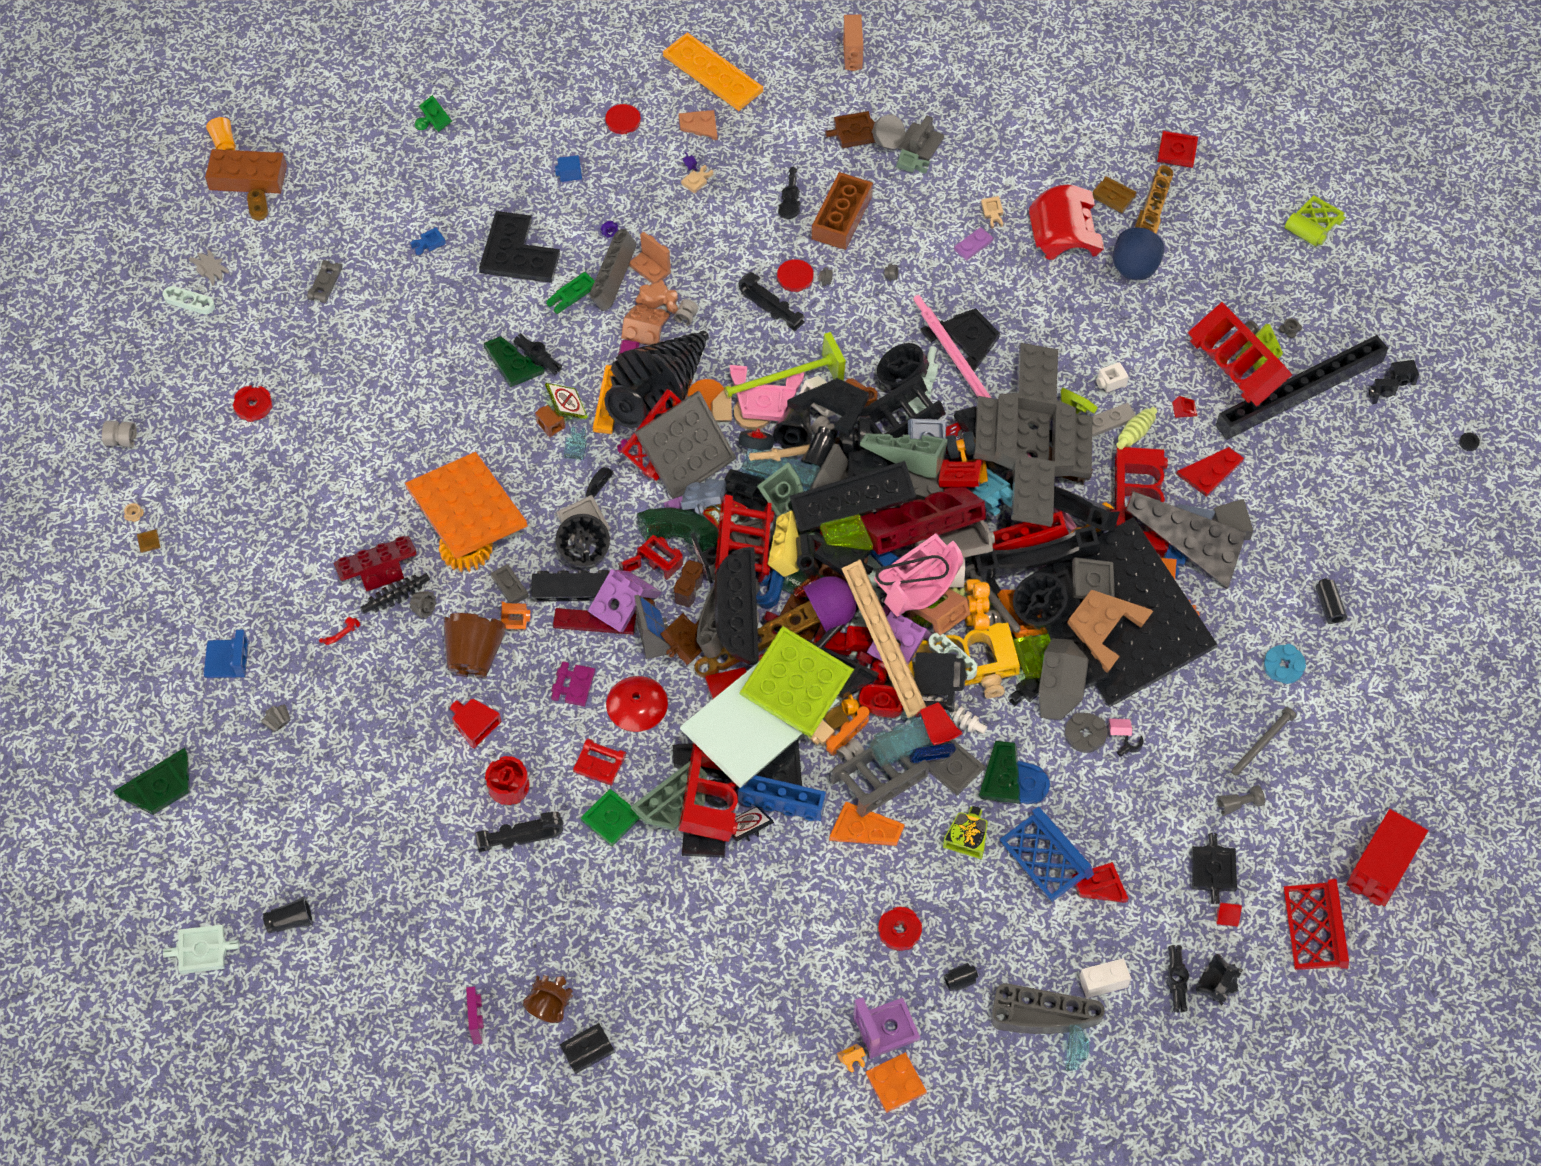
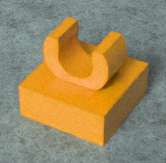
M858 1044L837 1053L840 1062L845 1064L850 1072H854L852 1067L854 1061H858L861 1067L865 1066L864 1060L861 1057L866 1055L863 1048Z

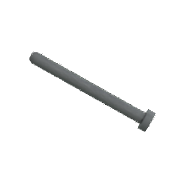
M975 564L965 568L967 578L979 579L981 582H985L977 573L978 568ZM990 589L989 601L1006 623L1008 622L1010 628L1016 633L1020 632L1019 624Z
M1285 707L1282 710V716L1232 769L1231 773L1233 775H1239L1289 720L1293 721L1297 717L1294 710L1289 707Z

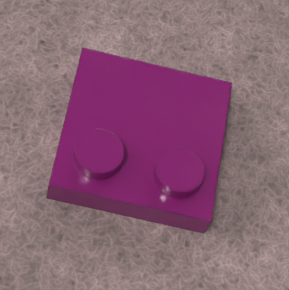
M475 986L466 987L469 1032L474 1045L483 1044L482 1029H484L483 1015L480 1012L482 996L477 994Z

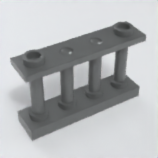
M899 730L893 734H887L880 742L847 762L836 765L832 770L830 782L835 784L842 779L859 799L857 813L861 817H864L928 777L930 764L926 760L914 763L898 745L901 735ZM891 749L906 765L908 770L904 773H898L882 754ZM875 759L892 780L886 784L881 783L866 764ZM859 770L875 790L870 794L864 793L849 775Z

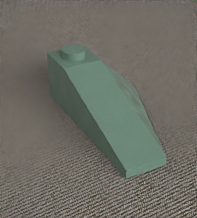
M865 434L860 442V446L895 464L905 461L908 470L915 474L923 475L926 478H936L942 466L948 439L922 435L921 439H910V435L893 438L890 434Z

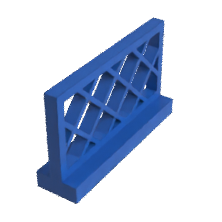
M1038 806L1032 811L1033 815L1000 838L999 841L1048 899L1053 902L1082 879L1086 878L1088 880L1094 873L1091 864ZM1032 823L1037 826V834L1025 833L1026 828ZM1013 837L1021 838L1019 847L1010 846L1007 841ZM1024 838L1036 839L1035 847H1023ZM1039 839L1049 840L1050 849L1038 848ZM1022 852L1034 853L1032 862L1023 861L1021 859ZM1037 853L1049 854L1048 862H1036ZM1052 854L1062 855L1063 864L1051 863ZM1035 867L1047 868L1046 876H1036L1034 874ZM1050 868L1062 869L1061 878L1049 877ZM1065 869L1075 870L1078 873L1072 879L1064 878ZM1048 882L1060 883L1059 889L1051 894L1047 889Z

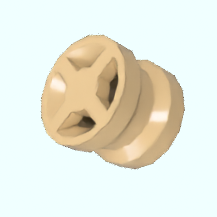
M989 675L981 680V684L985 688L984 695L986 698L1000 697L1005 693L1004 687L1001 686L1002 678L1000 675Z

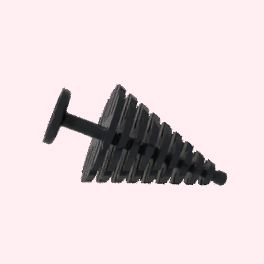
M702 330L699 333H690L689 335H683L682 337L668 339L620 353L616 357L617 361L612 363L611 371L615 376H610L612 387L606 392L604 398L605 408L612 419L623 427L636 428L647 417L667 389L671 390L681 401L686 399L700 362V357L706 346V341L709 339V334ZM671 397L665 402L666 409L673 407V399ZM661 413L656 414L654 419L660 416Z

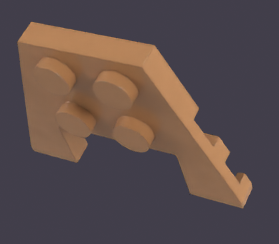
M1091 590L1067 623L1080 640L1086 643L1092 651L1091 654L1103 665L1102 668L1108 673L1119 656L1102 644L1122 616L1127 617L1139 627H1142L1153 611Z

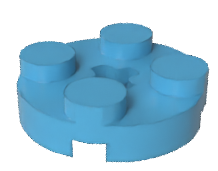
M1292 644L1274 646L1266 653L1264 658L1266 674L1274 681L1276 680L1284 684L1298 681L1306 669L1304 656ZM1282 660L1289 662L1288 668L1280 666Z

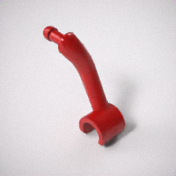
M347 617L345 620L347 627L334 636L324 639L320 638L319 642L325 645L333 644L350 631L356 630L354 625L358 628L360 622L357 618Z

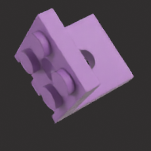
M611 569L588 612L617 631L624 632L636 610L634 595H640L642 598L657 599L661 591L630 571ZM615 598L619 601V607L616 610L611 607V602Z
M890 611L887 619L896 639L901 642V651L909 665L923 639L929 641L932 633L902 615L897 617ZM873 641L867 653L882 661Z
M863 997L855 1000L853 1020L858 1025L863 1043L866 1044L870 1059L920 1040V1035L904 998L868 1010ZM887 1022H894L897 1025V1029L895 1031H888L884 1025Z

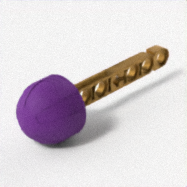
M823 577L804 586L803 588L810 601L758 628V637L760 636L762 642L758 643V652L771 645L776 637L772 633L776 626H784L797 634L820 621L826 632L836 626L846 625L853 618L857 605L849 584L837 577ZM794 617H801V622L798 625L791 624V620ZM723 648L716 657L708 658L704 656L697 660L694 668L700 677L705 678V676L719 673V670L733 666L740 662V660L733 657ZM720 655H728L727 661L724 663L718 662ZM703 664L710 665L709 670L706 672H700L699 669Z

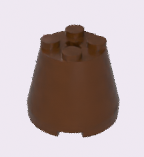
M451 613L450 618L445 617L443 626L447 670L456 672V676L468 677L469 674H475V677L487 678V674L505 635L506 625L502 621L494 618L489 621L486 618L478 617V614Z

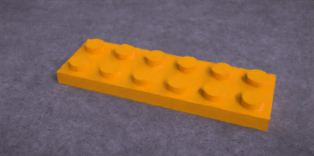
M688 32L663 51V57L738 111L763 92L762 85Z

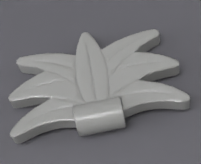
M207 250L208 256L197 253L201 260L190 257L189 261L197 266L196 271L202 277H207L212 286L215 284L214 276L222 281V272L229 274V270L220 265L223 261L222 258L215 260L210 250Z

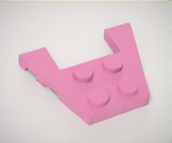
M730 365V375L734 386L746 382L747 366ZM805 372L787 377L786 386L764 384L736 393L742 417L779 421L788 408L787 400L796 395L804 379Z

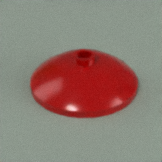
M632 676L622 679L612 687L606 699V709L611 721L619 728L631 732H642L655 727L663 720L668 709V697L664 688L657 681L644 676ZM634 696L640 697L639 699H633Z

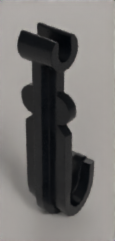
M748 272L739 280L738 286L742 294L766 312H771L772 318H782L793 331H796L805 323L802 320L805 318L802 313L798 311L796 313L789 310L788 302H780L777 296L759 285L757 282L760 280V277L753 272Z
M559 812L541 813V818L538 820L518 823L513 828L508 824H504L498 832L478 831L475 833L479 853L492 849V846L502 845L505 849H511L515 842L521 845L557 837L563 832V819Z

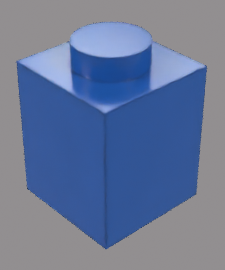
M579 155L557 158L558 165H555L556 176H560V182L582 180Z

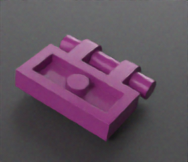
M562 661L561 666L556 672V682L552 685L551 699L558 701L560 694L566 695L565 703L585 707L596 670L592 667L575 664L574 670L569 671V663ZM565 678L571 679L569 687L563 686Z

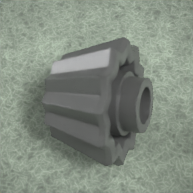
M429 591L416 592L411 598L410 608L419 617L427 619L435 610V605L437 604L435 601L436 596H434L433 592Z
M285 704L278 707L272 706L265 712L266 716L261 720L262 724L274 732L291 721Z

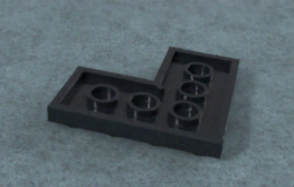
M496 211L479 266V272L552 283L560 256V249L526 245L532 223V215Z

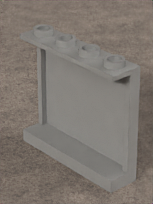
M984 520L938 535L946 545L954 541L963 557L992 552V544L995 543L994 534L992 531H989L988 524L984 523ZM927 539L910 544V546L914 549Z

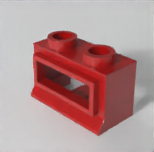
M652 535L642 546L637 548V555H640L641 559L644 556L649 559V565L653 570L658 567L664 571V578L666 580L683 566V554L677 548H670L663 537L657 538L655 535ZM655 546L672 560L670 562L666 561L651 548Z

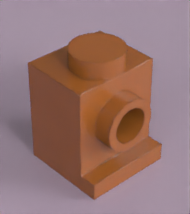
M548 405L539 408L535 412L536 422L549 438L565 428L564 417L559 416L558 412L552 410Z

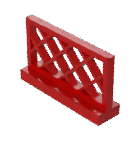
M667 389L637 430L654 420L656 414H663L671 409H666L665 402L669 397L673 399V407L680 403L681 400L671 390ZM634 433L620 452L635 464L646 477L657 481L659 475L651 461L646 467L643 466L642 457H646L647 454L642 453V445ZM633 445H637L638 454L631 455L628 451Z
M1328 879L1326 883L1283 886L1295 970L1332 967L1349 969V956L1337 879ZM1324 889L1325 896L1320 902L1310 896L1314 890ZM1289 892H1299L1304 897L1297 904L1290 899ZM1306 899H1309L1316 905L1310 913L1301 907ZM1319 908L1328 915L1323 922L1313 916ZM1297 909L1307 916L1301 924L1292 918ZM1309 919L1319 925L1313 934L1303 927ZM1322 928L1331 935L1326 943L1316 937ZM1300 930L1309 936V939L1303 945L1295 939V935ZM1312 940L1322 945V948L1316 954L1306 948ZM1327 949L1334 955V961H1324L1319 956ZM1303 950L1313 957L1309 963L1299 964L1298 956Z

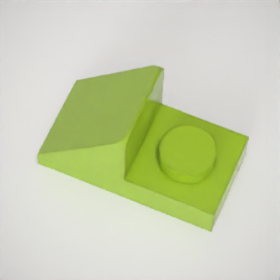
M1062 387L1061 402L1075 407L1076 414L1080 411L1084 413L1089 411L1093 414L1096 412L1098 407L1091 401Z

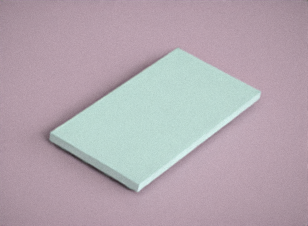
M758 663L680 727L740 788L803 735L802 732L739 694ZM837 696L828 712L832 710L837 704H839L844 698H840Z

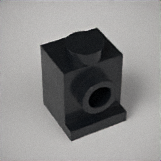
M1407 360L1391 363L1386 376L1387 379L1399 380L1400 386L1407 385L1410 382L1411 385H1416L1419 372L1415 361Z

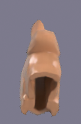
M659 280V282L651 285H642L639 288L640 293L636 298L637 304L646 305L647 308L652 309L666 305L667 310L673 314L678 310L676 305L678 294L675 290H668L663 280Z

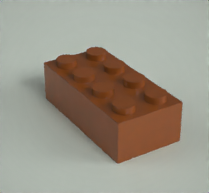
M212 149L205 179L209 190L250 192L254 189H260L264 193L281 194L287 163L284 153Z
M839 172L812 224V240L846 250L872 199L873 182Z

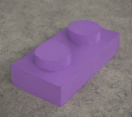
M980 227L954 246V250L967 261L993 242V237Z

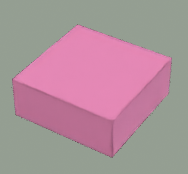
M1109 719L1110 735L1132 736L1130 719Z

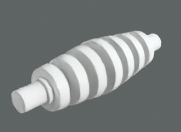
M922 695L924 701H934L935 695L927 697ZM938 697L935 701H943V698ZM955 703L954 712H947L945 710L950 719H953L956 727L961 723L960 729L965 730L968 726V732L979 731L985 734L987 726L981 724L979 717L976 715L971 719L972 713L967 711L965 714V708L962 706L958 709L959 705Z

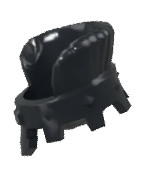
M1215 954L1195 989L1198 993L1210 995L1213 1001H1218L1222 1006L1223 1002L1227 1000L1228 995L1239 991L1237 978H1240L1243 969L1237 968L1235 964L1227 963L1220 954Z

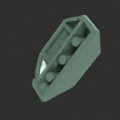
M690 762L631 806V809L644 823L670 830H675L679 826ZM700 767L699 778L707 780V773ZM696 792L694 804L704 806L706 794Z

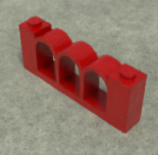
M1223 302L1218 304L1187 332L1192 338L1190 342L1196 349L1201 347L1212 360L1216 361L1224 373L1230 376L1239 389L1243 391L1241 396L1247 403L1252 401L1256 407L1292 376L1287 367ZM1233 327L1238 330L1221 346L1213 349L1214 345ZM1248 341L1252 344L1239 358L1227 364L1231 356ZM1263 356L1267 361L1249 377L1241 379L1250 367Z
M1117 447L1115 454V510L1120 511L1116 526L1132 518L1125 511V496H1131L1133 491L1161 502L1165 501L1161 488L1165 476L1163 470L1167 469L1168 457H1164V449L1134 447L1119 449ZM1125 473L1151 475L1157 480V483L1151 485L1125 483ZM1144 532L1160 558H1163L1164 553H1167L1169 543L1160 539L1154 532Z
M693 743L678 831L729 842L732 834H736L738 822H735L736 813H733L738 803V797L735 792L738 785L734 781L725 784L699 778L700 766L716 770L721 769ZM696 792L723 798L728 803L729 808L718 810L694 804Z

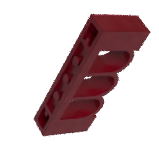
M950 487L944 489V492L928 495L925 500H913L903 503L900 508H887L876 514L870 513L855 518L856 534L860 540L880 555L928 539L935 533L940 535L985 520V501L966 487Z

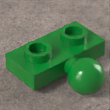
M432 95L419 105L426 117L417 118L414 126L417 130H425L431 122L439 132L450 124L452 120Z

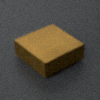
M157 529L137 534L141 553L161 548Z
M840 705L830 710L823 718L834 731L840 729L845 722H850Z

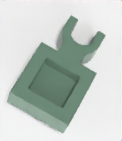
M902 149L896 167L911 173L916 169L920 173L926 174L928 169L922 166L928 167L930 161L918 160V154Z

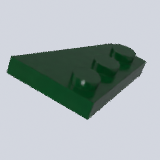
M499 336L484 342V349L510 387L544 374V368L540 365L536 366L531 358L523 356L517 351L515 346L503 337Z
M995 741L979 793L981 799L1021 804L1018 752L1014 742Z

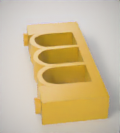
M1008 622L995 623L989 626L988 631L972 630L964 639L957 635H946L969 657L968 649L976 642L986 643L992 650L995 663L977 666L976 676L971 680H966L965 686L981 683L984 677L993 674L1000 675L1001 678L1020 675V664ZM922 641L916 653H933L929 648V641ZM942 641L936 643V645L939 644L942 647ZM911 660L908 666L914 677L915 672Z

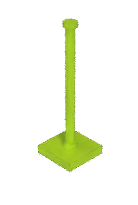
M828 332L823 336L822 359L732 387L726 386L724 387L725 394L729 398L733 394L827 365L833 379L839 378L844 381L846 360L832 333Z

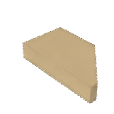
M725 390L711 402V413L718 422L732 421L731 397L727 398Z

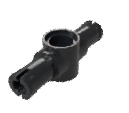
M522 333L514 338V344L522 348L535 365L546 367L554 375L558 374L557 371H561L562 365L551 358V354L546 351L545 345L542 342H531Z
M1170 945L1168 947L1170 965H1168L1167 985L1173 996V1011L1179 1013L1180 1009L1181 1013L1188 1011L1186 993L1188 992L1189 972L1185 964H1183L1182 946L1177 945L1175 949V945ZM1173 976H1179L1183 981L1178 982L1174 980Z

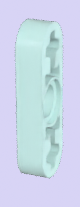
M175 286L167 287L163 291L164 300L168 304L202 314H209L215 309L213 299L209 296ZM187 298L194 299L193 302L189 304L184 303V301Z
M934 633L930 636L929 648L933 653H957L959 655L958 658L965 660L966 668L971 667V672L967 670L968 677L966 680H971L976 676L977 664L972 658L944 634L940 636ZM942 641V647L939 644L935 646L934 642Z

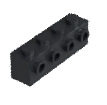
M560 570L557 573L538 571L537 574H532L531 597L534 602L594 601L610 571L598 570V573H590L588 570H579L577 573H569L566 570Z

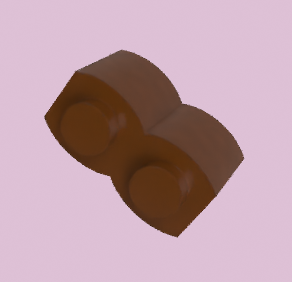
M688 560L684 564L682 576L676 581L674 586L675 604L689 608L694 603L696 591L701 587L704 579L702 563Z

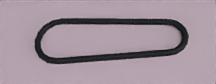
M931 555L881 567L876 571L875 576L880 584L893 585L894 582H883L879 579L878 574L881 570L938 558L946 565V571L943 575L902 580L900 582L904 584L944 578L948 574L949 564L943 557Z

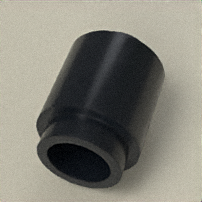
M969 963L948 970V973L944 974L945 983L950 991H959L976 984V978H978L975 966H970Z

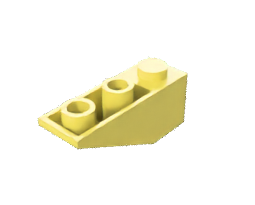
M793 510L778 516L776 520L768 565L783 577L799 571L796 538L799 535Z

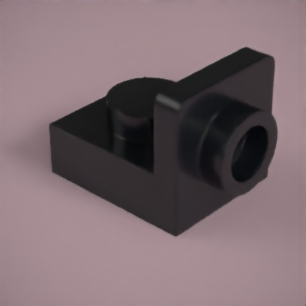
M1375 379L1368 392L1369 397L1372 398V404H1377L1380 395L1383 397L1395 396L1399 387V380Z

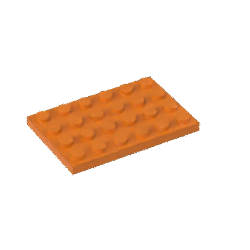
M476 451L405 482L407 490L455 559L528 527L526 519Z

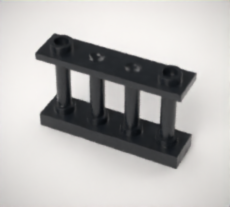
M918 374L865 407L859 416H869L870 430L873 434H882L875 423L885 417L893 428L885 434H890L893 438L903 437V435H908V419L899 424L892 412L902 407L909 419L938 420L946 412L940 400L932 403L925 392L928 389L923 378ZM916 397L926 407L917 414L908 404V402Z

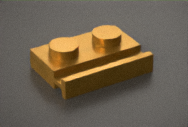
M1105 176L1104 180L1098 184L1092 194L1093 199L1123 213L1131 204L1133 198L1136 197L1137 192Z

